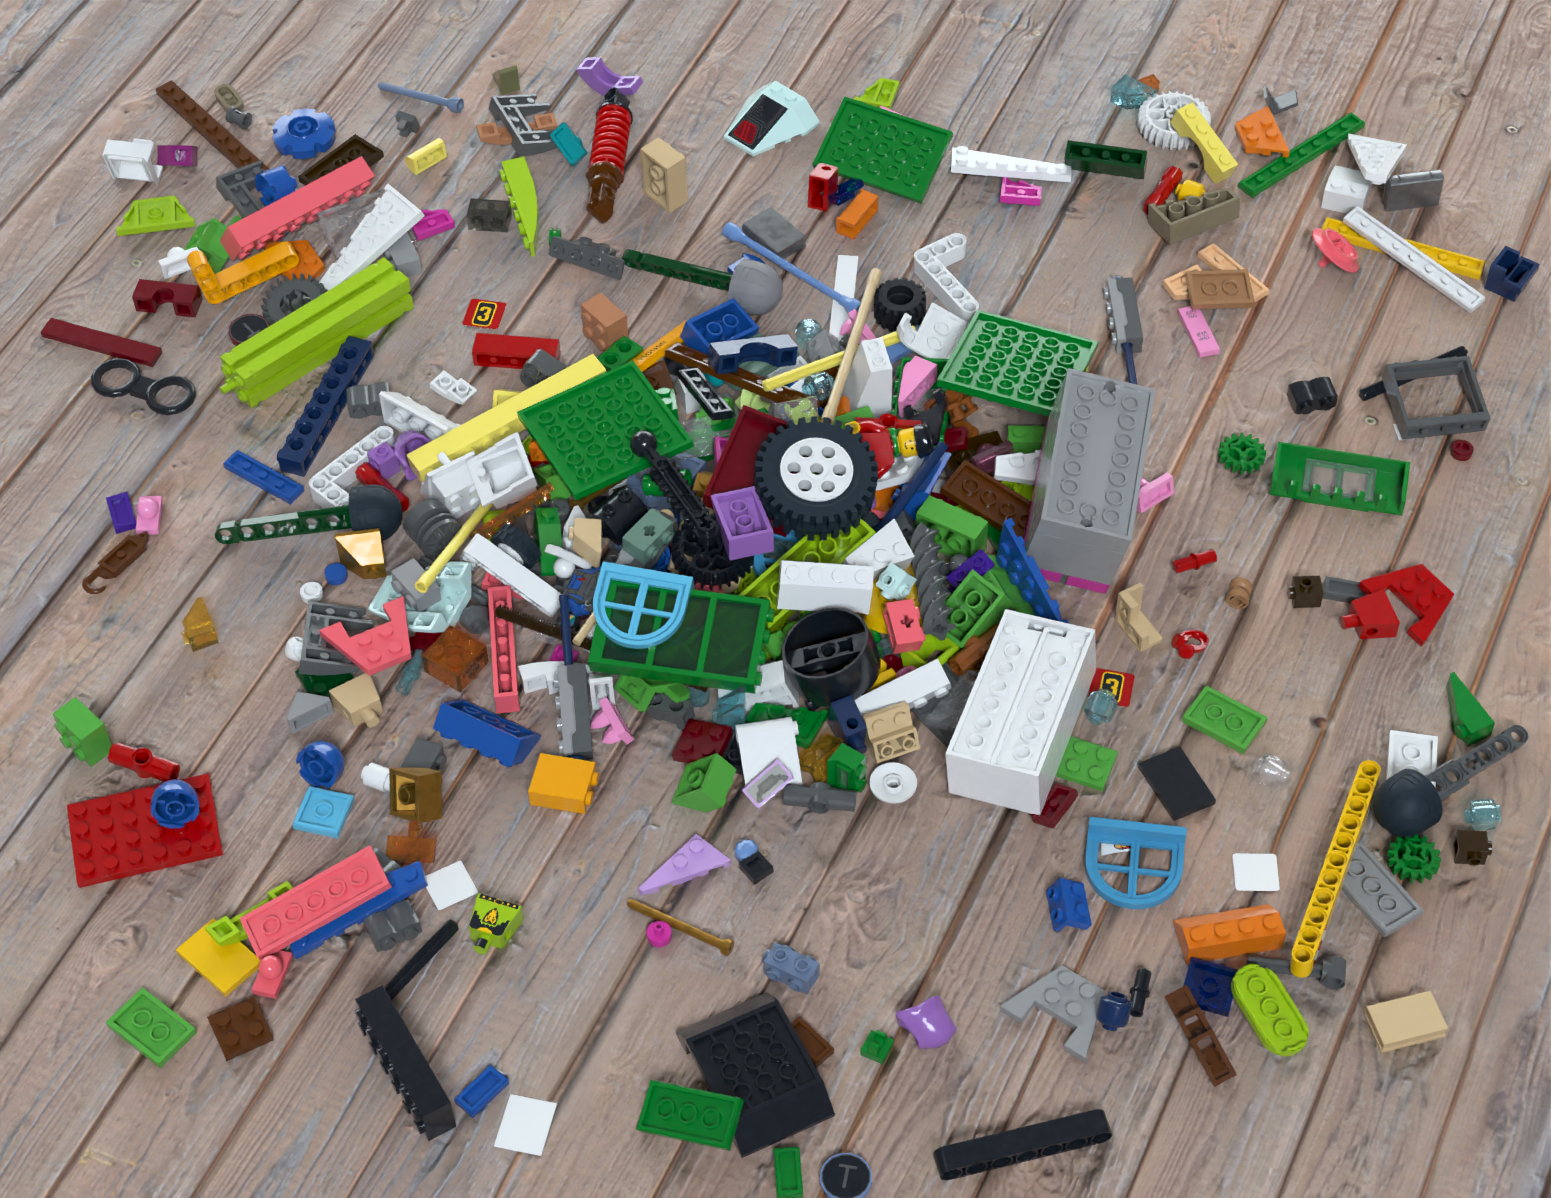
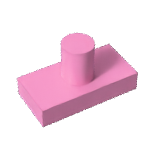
M1165 473L1152 482L1142 478L1136 511L1143 513L1173 495V476Z

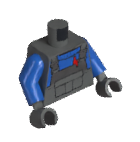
M614 554L609 555L605 562L616 563L618 558ZM602 564L599 565V568L575 569L569 580L559 577L556 579L554 589L568 595L569 610L576 617L583 615L589 617L593 612V598Z

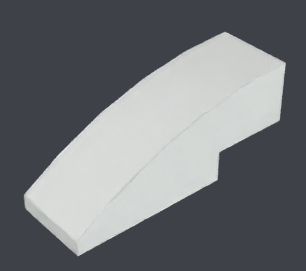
M545 661L518 666L524 693L544 688L548 689L549 695L558 693L559 688L554 686V674H558L557 666L564 665V661ZM586 665L587 682L589 684L588 674H593V671H590L589 665Z

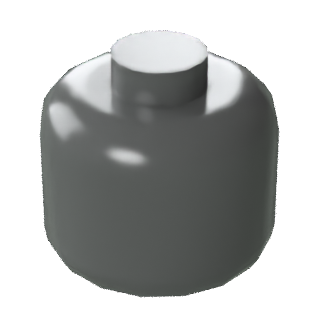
M563 499L551 501L548 508L558 507L560 524L566 522L570 515L569 503Z

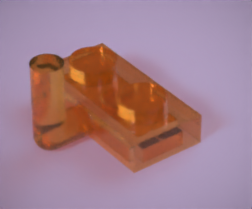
M411 821L409 823L408 837L388 835L386 856L394 861H420L421 863L435 864L437 839L417 838L418 832L423 829V825L417 821Z

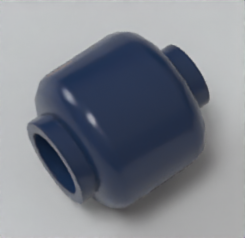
M1109 991L1108 994L1101 996L1096 1018L1103 1024L1102 1027L1104 1029L1117 1031V1028L1125 1027L1128 1024L1132 1004L1127 1000L1128 997L1125 994Z

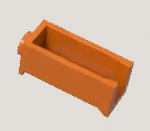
M860 189V194L836 218V233L854 240L878 211V195Z

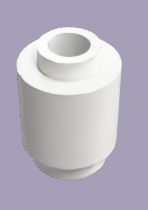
M373 762L368 766L366 765L361 773L363 784L382 792H390L389 768Z

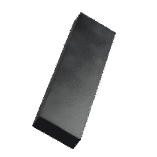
M699 368L679 370L678 378L712 421L733 418V410Z

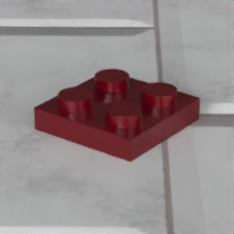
M689 719L672 753L673 760L691 763L715 753L722 757L733 734L732 726Z

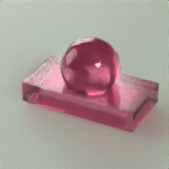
M1008 440L997 446L990 443L981 445L978 448L977 455L972 457V464L985 473L994 471L996 456L1014 454L1013 443Z

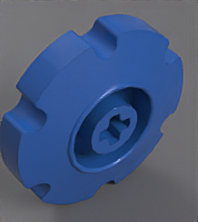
M299 109L292 111L291 115H283L276 121L273 126L274 135L272 137L275 148L285 156L291 154L294 159H308L316 157V153H324L332 147L336 139V130L332 118L326 113H316L315 109Z

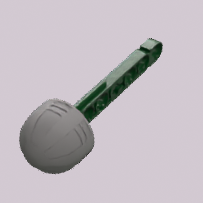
M631 249L625 250L621 258L625 260V265L630 268L729 291L728 300L734 298L748 315H764L771 312L780 302L783 293L782 280L773 267L755 260H741L733 274L652 254H641V252Z

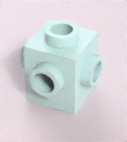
M890 562L886 570L880 574L879 580L875 585L882 589L880 594L888 600L892 601L895 598L901 601L909 595L911 587L917 579Z

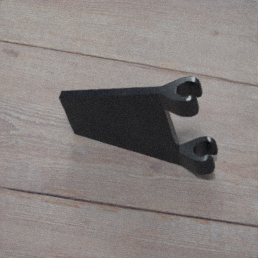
M940 388L933 391L937 405L918 415V412L911 405L903 408L908 420L921 421V424L926 421L929 424L933 436V446H936L940 439L948 400L947 395L942 393Z

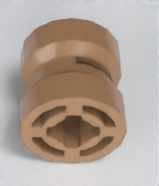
M1233 578L1229 585V592L1226 598L1227 604L1235 609L1246 608L1249 604L1252 583L1245 578Z

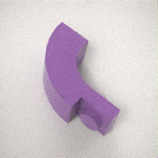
M601 57L585 58L577 68L581 78L593 90L603 96L613 87H616L625 96L626 94L632 95L637 92L643 83L641 76H621L615 74L608 69Z

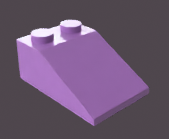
M755 486L711 495L716 520L720 526L722 542L729 560L774 551L773 529L759 500V496L756 494Z

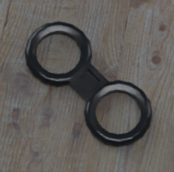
M117 358L105 361L95 368L91 375V386L96 393L111 398L130 394L131 396L146 400L149 408L161 415L179 414L187 410L196 398V388L190 380L174 375L158 380L141 376V370L138 366L128 359ZM114 368H124L132 373L130 381L121 387L108 388L100 383L102 375ZM177 385L185 388L187 391L186 397L175 405L166 406L155 401L157 392L166 386Z

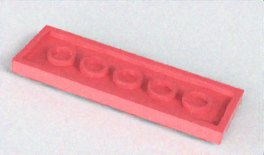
M369 845L240 917V920L257 957L261 961L263 957L276 953L392 888L373 848Z

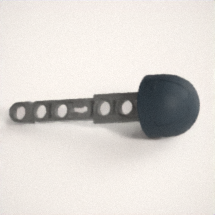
M1513 725L1456 761L1451 759L1425 776L1413 769H1403L1389 777L1377 789L1373 798V811L1378 823L1388 832L1400 837L1415 836L1432 827L1441 819V801L1470 783L1469 779L1524 745L1528 741L1526 729L1520 725ZM1511 732L1517 733L1521 741L1514 740ZM1495 742L1501 743L1505 747V751H1500L1496 747ZM1479 752L1486 753L1489 761L1483 760ZM1473 761L1475 765L1472 768H1467L1465 766ZM1447 772L1454 773L1457 781L1450 780ZM1432 782H1436L1441 790L1437 791Z

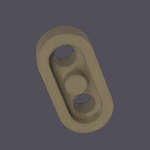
M222 84L215 88L216 100L226 112L232 106L237 107L239 111L243 110L242 98L231 85Z

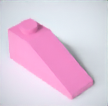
M914 356L910 362L905 364L898 398L899 417L903 418L905 416L904 407L908 405L913 407L937 381V364L918 356Z

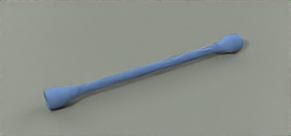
M729 222L724 226L722 235L727 239L745 244L839 302L847 313L854 309L858 312L861 301L841 295L750 239L734 223Z

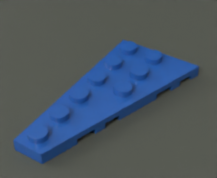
M1013 519L1005 520L998 545L997 564L1007 572L1010 582L1017 586L1022 599L1030 604L1035 616L1069 624L1068 620H1062L1057 600L1052 601L1046 590L1050 587L1034 558L1027 556L1024 546L1025 541L1022 536H1016L1013 530V526H1015Z

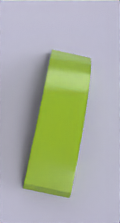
M286 881L267 892V899L232 919L224 916L205 927V931L219 946H226L248 939L240 917L291 890L293 886Z

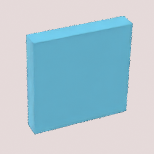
M309 786L292 824L293 829L339 839L355 801L354 795Z

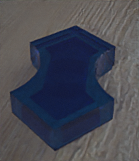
M851 178L838 185L837 191L828 197L830 204L839 206L856 197L854 193L864 187L863 181Z

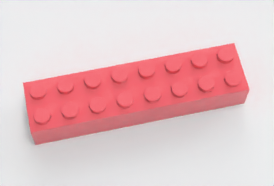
M361 156L228 226L220 242L232 261L238 258L243 260L251 255V251L255 249L260 251L268 245V242L272 240L277 242L285 236V233L289 231L294 233L301 228L300 225L305 222L310 224L320 214L323 213L325 216L334 210L333 207L346 205L350 202V198L354 196L356 198L361 197L367 192L366 189L372 185L371 181L375 175Z

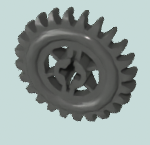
M293 273L291 281L284 275L285 283L277 279L278 287L270 284L273 292L265 291L269 299L262 298L265 304L261 305L263 317L271 325L287 316L283 312L289 311V314L327 292L324 289L323 283L319 284L317 278L313 282L311 275H308V278L305 280L303 273L300 274L299 280H297L296 275Z

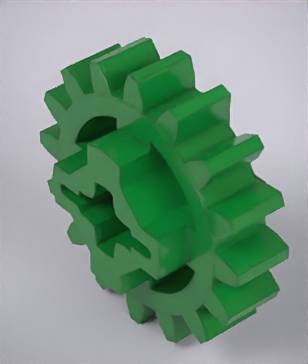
M1243 432L1240 433V436L1232 433L1231 439L1224 437V442H1220L1218 450L1219 463H1225V469L1232 468V473L1238 470L1241 475L1244 474V471L1252 474L1253 469L1258 471L1260 465H1264L1266 457L1265 445L1259 444V438L1251 439L1252 434L1245 437Z
M1418 834L1413 836V838L1404 837L1403 839L1397 836L1395 843H1390L1386 856L1389 859L1387 866L1394 867L1393 875L1401 874L1400 880L1403 881L1407 877L1409 882L1413 884L1414 879H1418L1421 884L1424 878L1431 880L1433 874L1438 873L1442 859L1439 857L1440 850L1434 849L1435 842L1427 843L1426 836L1422 839L1418 838Z

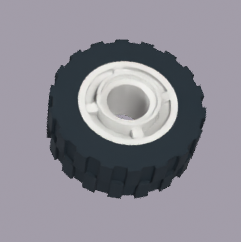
M503 524L491 538V542L528 570L541 557L540 548L531 537L510 524Z

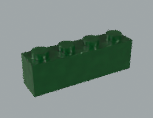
M1068 140L1064 161L1065 165L1071 166V170L1144 179L1147 167V151Z

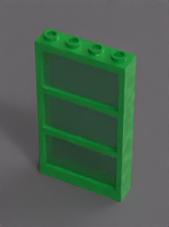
M611 580L606 601L635 606L640 585ZM649 586L644 608L673 613L678 591ZM692 589L681 626L674 635L659 645L643 649L623 647L608 639L596 622L588 659L590 671L755 694L757 686H761L763 673L760 672L761 664L765 665L767 651L763 650L765 643L769 644L771 631L768 630V624L773 622L774 609L771 608L770 600ZM605 607L609 621L617 629L628 634L633 612ZM642 614L637 635L649 634L660 629L669 618Z

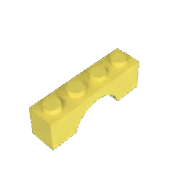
M1192 102L1178 109L1170 123L1181 138L1188 137L1198 145L1204 159V170L1214 184L1230 177L1238 163Z

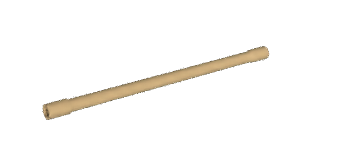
M878 268L871 269L868 276L867 286L827 406L824 408L820 420L821 423H823L824 417L830 418L829 424L833 425L837 407L876 289L882 277V271Z

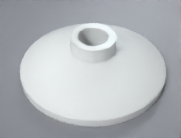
M891 762L882 764L870 776L869 783L872 793L876 798L886 803L904 802L913 796L917 788L915 773L901 763Z

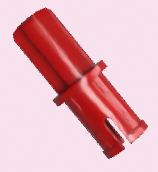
M1214 549L1197 554L1193 552L1190 556L1175 560L1173 562V569L1176 573L1191 569L1199 570L1201 566L1217 562L1216 552Z

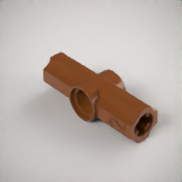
M994 624L980 636H971L964 648L949 659L948 665L955 675L963 676L978 663L983 664L999 624Z

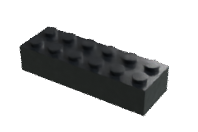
M383 985L356 998L355 1001L358 1009L354 1010L359 1021L360 1031L363 1036H368L370 1040L368 1043L375 1056L379 1055L381 1059L380 1065L384 1073L390 1075L392 1079L391 1084L396 1094H401L408 1115L412 1113L415 1119L413 1122L420 1135L424 1133L428 1141L455 1128L456 1123L449 1098Z

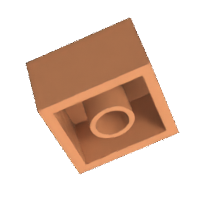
M601 292L581 304L582 332L587 339H591L600 351L605 352L615 341H618L623 336L628 338L627 315Z

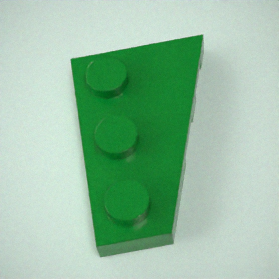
M755 703L745 722L753 723L791 717L792 721H797L799 735H795L796 745L809 750L827 720L829 710L821 709L820 712L808 711V708L799 707V710L786 709L784 705Z

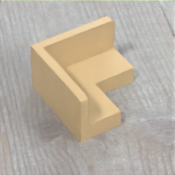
M1138 583L1118 593L1115 622L1139 652L1161 643L1163 639L1140 611L1144 589L1142 583Z

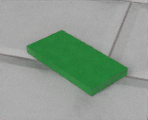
M650 1080L636 1130L730 1151L744 1100L738 1097Z

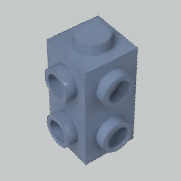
M775 943L771 950L768 949L762 959L764 974L769 979L776 982L780 981L796 992L801 991L808 995L820 976L819 962L811 956H804L796 952L788 945Z

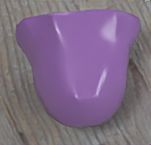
M416 430L403 432L391 446L394 450L393 454L401 463L408 481L416 479L417 476L410 468L407 454L431 442L426 435Z
M932 996L920 1005L896 1012L898 1025L911 1032L919 1049L940 1048L951 1040L957 1029L945 1010L940 996Z

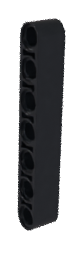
M1095 1109L946 1145L936 1149L933 1152V1157L940 1179L947 1181L1100 1144L1109 1140L1113 1135L1104 1110Z

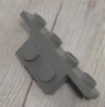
M557 236L552 237L549 249L550 256L617 280L622 279L625 260L615 257L617 250L611 249L608 244H597L587 237H580L574 241Z

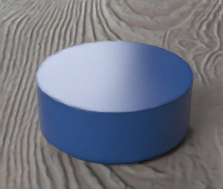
M340 563L329 565L324 572L326 581L331 585H341L348 578L346 567Z

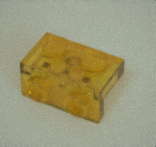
M829 734L821 736L815 744L802 751L800 756H798L800 770L810 773L814 783L824 782L827 779V761L841 743L845 744L844 740Z

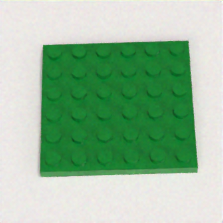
M977 310L939 375L937 386L1049 417L1068 368L1086 372L1097 350L1098 341Z
M630 361L517 412L518 419L575 501L651 467L646 458L637 457L630 448L631 438L638 431L647 430L656 436L658 441L656 450L661 457L666 455L669 459L694 447L693 440L634 361Z

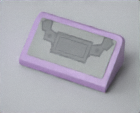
M777 759L744 787L742 791L759 809L794 777Z

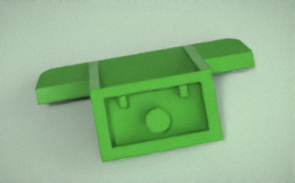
M237 215L234 216L228 226L238 222L241 218ZM215 218L199 224L184 250L197 246L207 257L214 274L220 272L229 258L228 253L220 242L228 226Z
M988 554L987 556L994 562L995 566L982 577L1003 592L1014 603L1011 608L1015 609L1016 612L1035 616L1033 608L1022 599L1017 586L1010 582L1007 572L997 564V555Z
M620 675L614 686V689L638 711L642 712L646 711L655 692L665 693L675 703L690 698V690L683 684Z

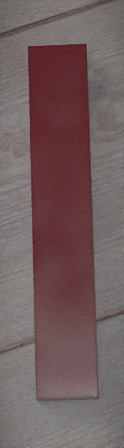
M50 318L41 330V335L44 338L113 357L128 359L149 367H153L162 354L160 347Z

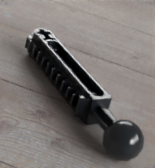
M647 430L636 432L630 441L632 453L637 457L646 458L652 466L650 468L651 481L655 482V485H659V491H663V496L667 497V502L671 503V508L675 509L676 515L679 514L680 520H684V526H688V531L692 532V537L697 540V543L704 546L717 542L721 534L717 520H713V515L709 514V509L705 508V503L700 501L699 496H696L695 490L692 491L691 484L688 485V480L684 479L683 473H680V468L676 467L675 459H668L666 455L660 456L656 450L658 441L652 432Z

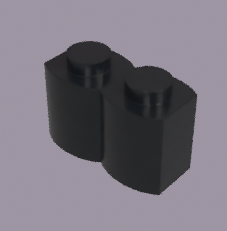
M1318 377L1310 381H1297L1288 385L1287 396L1295 414L1306 415L1315 410L1327 411L1337 404L1338 395L1330 377Z

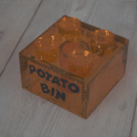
M451 625L422 655L425 673L460 693L489 663L486 645Z

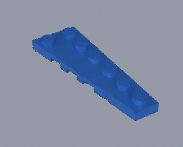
M418 861L386 873L392 888L290 944L292 955L295 959L304 956L323 945L325 940L334 935L337 937L345 933V929L356 923L358 925L361 924L371 914L386 910L394 903L400 902L427 887L428 882L422 863Z

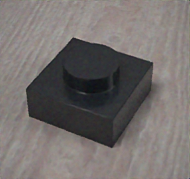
M759 851L739 863L740 870L754 885L774 872L773 866Z

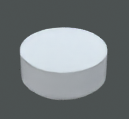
M307 582L300 588L302 601L307 604L308 601L319 602L323 598L322 586L317 582Z

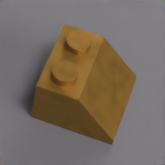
M389 768L390 815L416 823L442 819V778L440 771L429 768Z

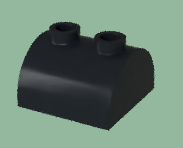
M621 486L587 514V519H601V533L619 546L623 543L622 537L648 510L633 491Z

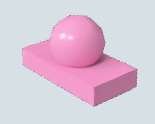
M162 496L139 498L136 506L138 514L136 523L137 534L146 531L148 535L159 534L163 505Z

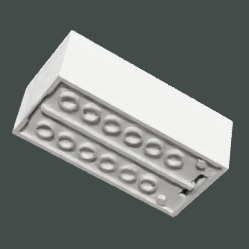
M1005 609L946 751L949 793L1041 815L1096 672V638L1094 629Z

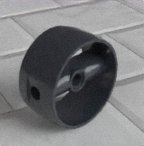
M827 608L805 616L789 630L782 645L784 666L793 686L806 701L817 706L830 707L831 702L850 695L853 696L854 700L858 699L869 691L880 673V653L870 628L858 614L847 609ZM823 671L831 673L824 676H808Z

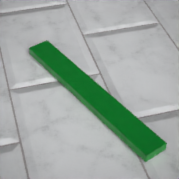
M1350 112L1291 149L1289 157H1283L1282 155L1240 181L1238 188L1251 198L1257 196L1347 139L1348 134H1355L1363 129L1365 122Z

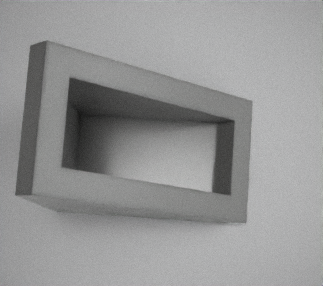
M297 691L287 715L290 732L294 734L334 714L329 697Z

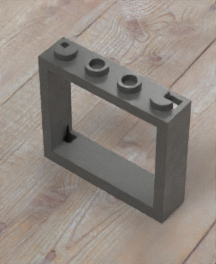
M1469 356L1386 364L1382 380L1402 440L1486 430L1491 418ZM1460 375L1472 413L1408 419L1396 381Z

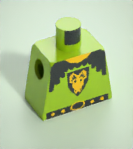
M478 893L469 924L471 939L476 941L473 946L474 951L485 955L490 946L500 949L504 948L524 920L522 906Z

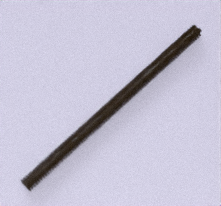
M501 604L495 610V617L562 641L561 626L558 628L559 625L557 627L556 624L553 626V623L550 625L551 622L549 624L548 621L545 623L546 620L543 622V619L540 622V618L537 620L538 617L536 620L535 616L532 619V615L530 617L529 614L527 617L526 613L524 616L525 613L522 615V612L519 614L517 610L515 612L514 609L511 611L512 608L510 610L509 607L506 609L504 605L501 608ZM573 630V632L571 633V639H572V640H573L574 637L576 636L577 631L575 632V634H574V630ZM586 636L579 647L590 651L593 637L590 640V636L588 639ZM609 643L605 644L603 656L620 661L646 663V656L643 659V655L641 658L640 654L637 657L638 653L635 656V652L632 655V651L629 654L630 651L627 653V649L624 652V648L619 650V647L616 649V646L613 648L614 645L611 647V644L609 646ZM656 660L653 662V665L667 667V664L665 666L664 663L661 665L662 662L660 664L659 661L656 663ZM688 685L691 688H696L697 690H701L702 692L704 691L705 693L707 692L708 688H710L696 685Z

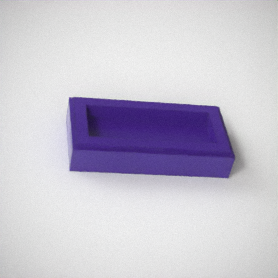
M124 492L106 497L116 534L136 529V520L128 493Z

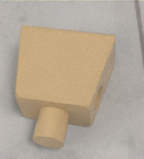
M364 673L329 690L332 705L353 726L363 722L369 728L378 725L380 719L377 715L381 714L383 710L371 675L368 676Z

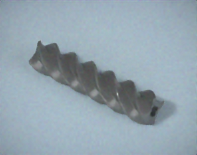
M919 523L913 534L908 536L910 549L915 556L912 564L915 578L917 579L915 584L918 590L923 633L933 635L943 641L946 638L947 632L956 628V625L948 620L949 614L954 609L945 604L946 598L951 593L942 588L943 583L948 577L939 571L941 566L945 564V561L937 556L938 551L943 546L934 541L935 536L940 530L929 529L924 523Z

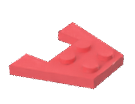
M404 596L383 604V610L390 621L350 638L341 622L319 630L322 638L368 676L411 659Z

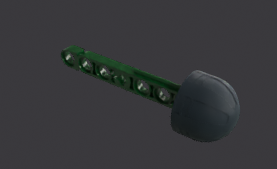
M380 485L357 486L350 488L349 505L242 519L237 523L236 520L226 521L217 525L215 538L219 543L233 544L239 543V541L248 542L352 528V531L379 528L382 541H384L398 530L403 512L398 497L388 488ZM334 515L339 518V521L331 522L327 517ZM309 518H313L318 523L316 525H310L306 522V520ZM270 524L275 529L268 531L263 528V525ZM249 527L253 530V532L247 534L244 533L241 530V528ZM228 530L231 535L223 536L220 534V531Z

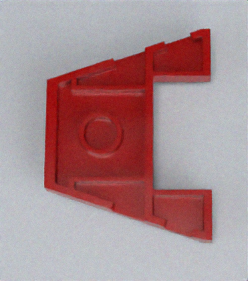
M1423 564L1360 581L1358 586L1366 595L1389 589L1421 620L1408 629L1407 634L1421 647L1425 644L1454 596V593Z

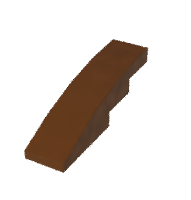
M1185 985L1164 996L1213 1086L1215 1087L1235 1077L1237 1074L1188 986Z

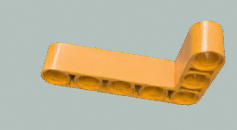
M284 241L214 274L205 254L200 250L189 253L187 263L207 301L210 304H218L294 268L299 263V257L293 245L288 241Z

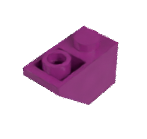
M157 145V165L197 166V146Z

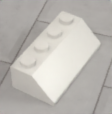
M381 391L379 393L384 423L402 433L408 430L420 431L433 441L460 426V424L449 421L443 415H438L431 411L427 406L416 403L408 396L405 397L398 392Z
M782 560L779 563L777 609L818 611L827 608H843L856 614L869 615L873 591L874 566Z

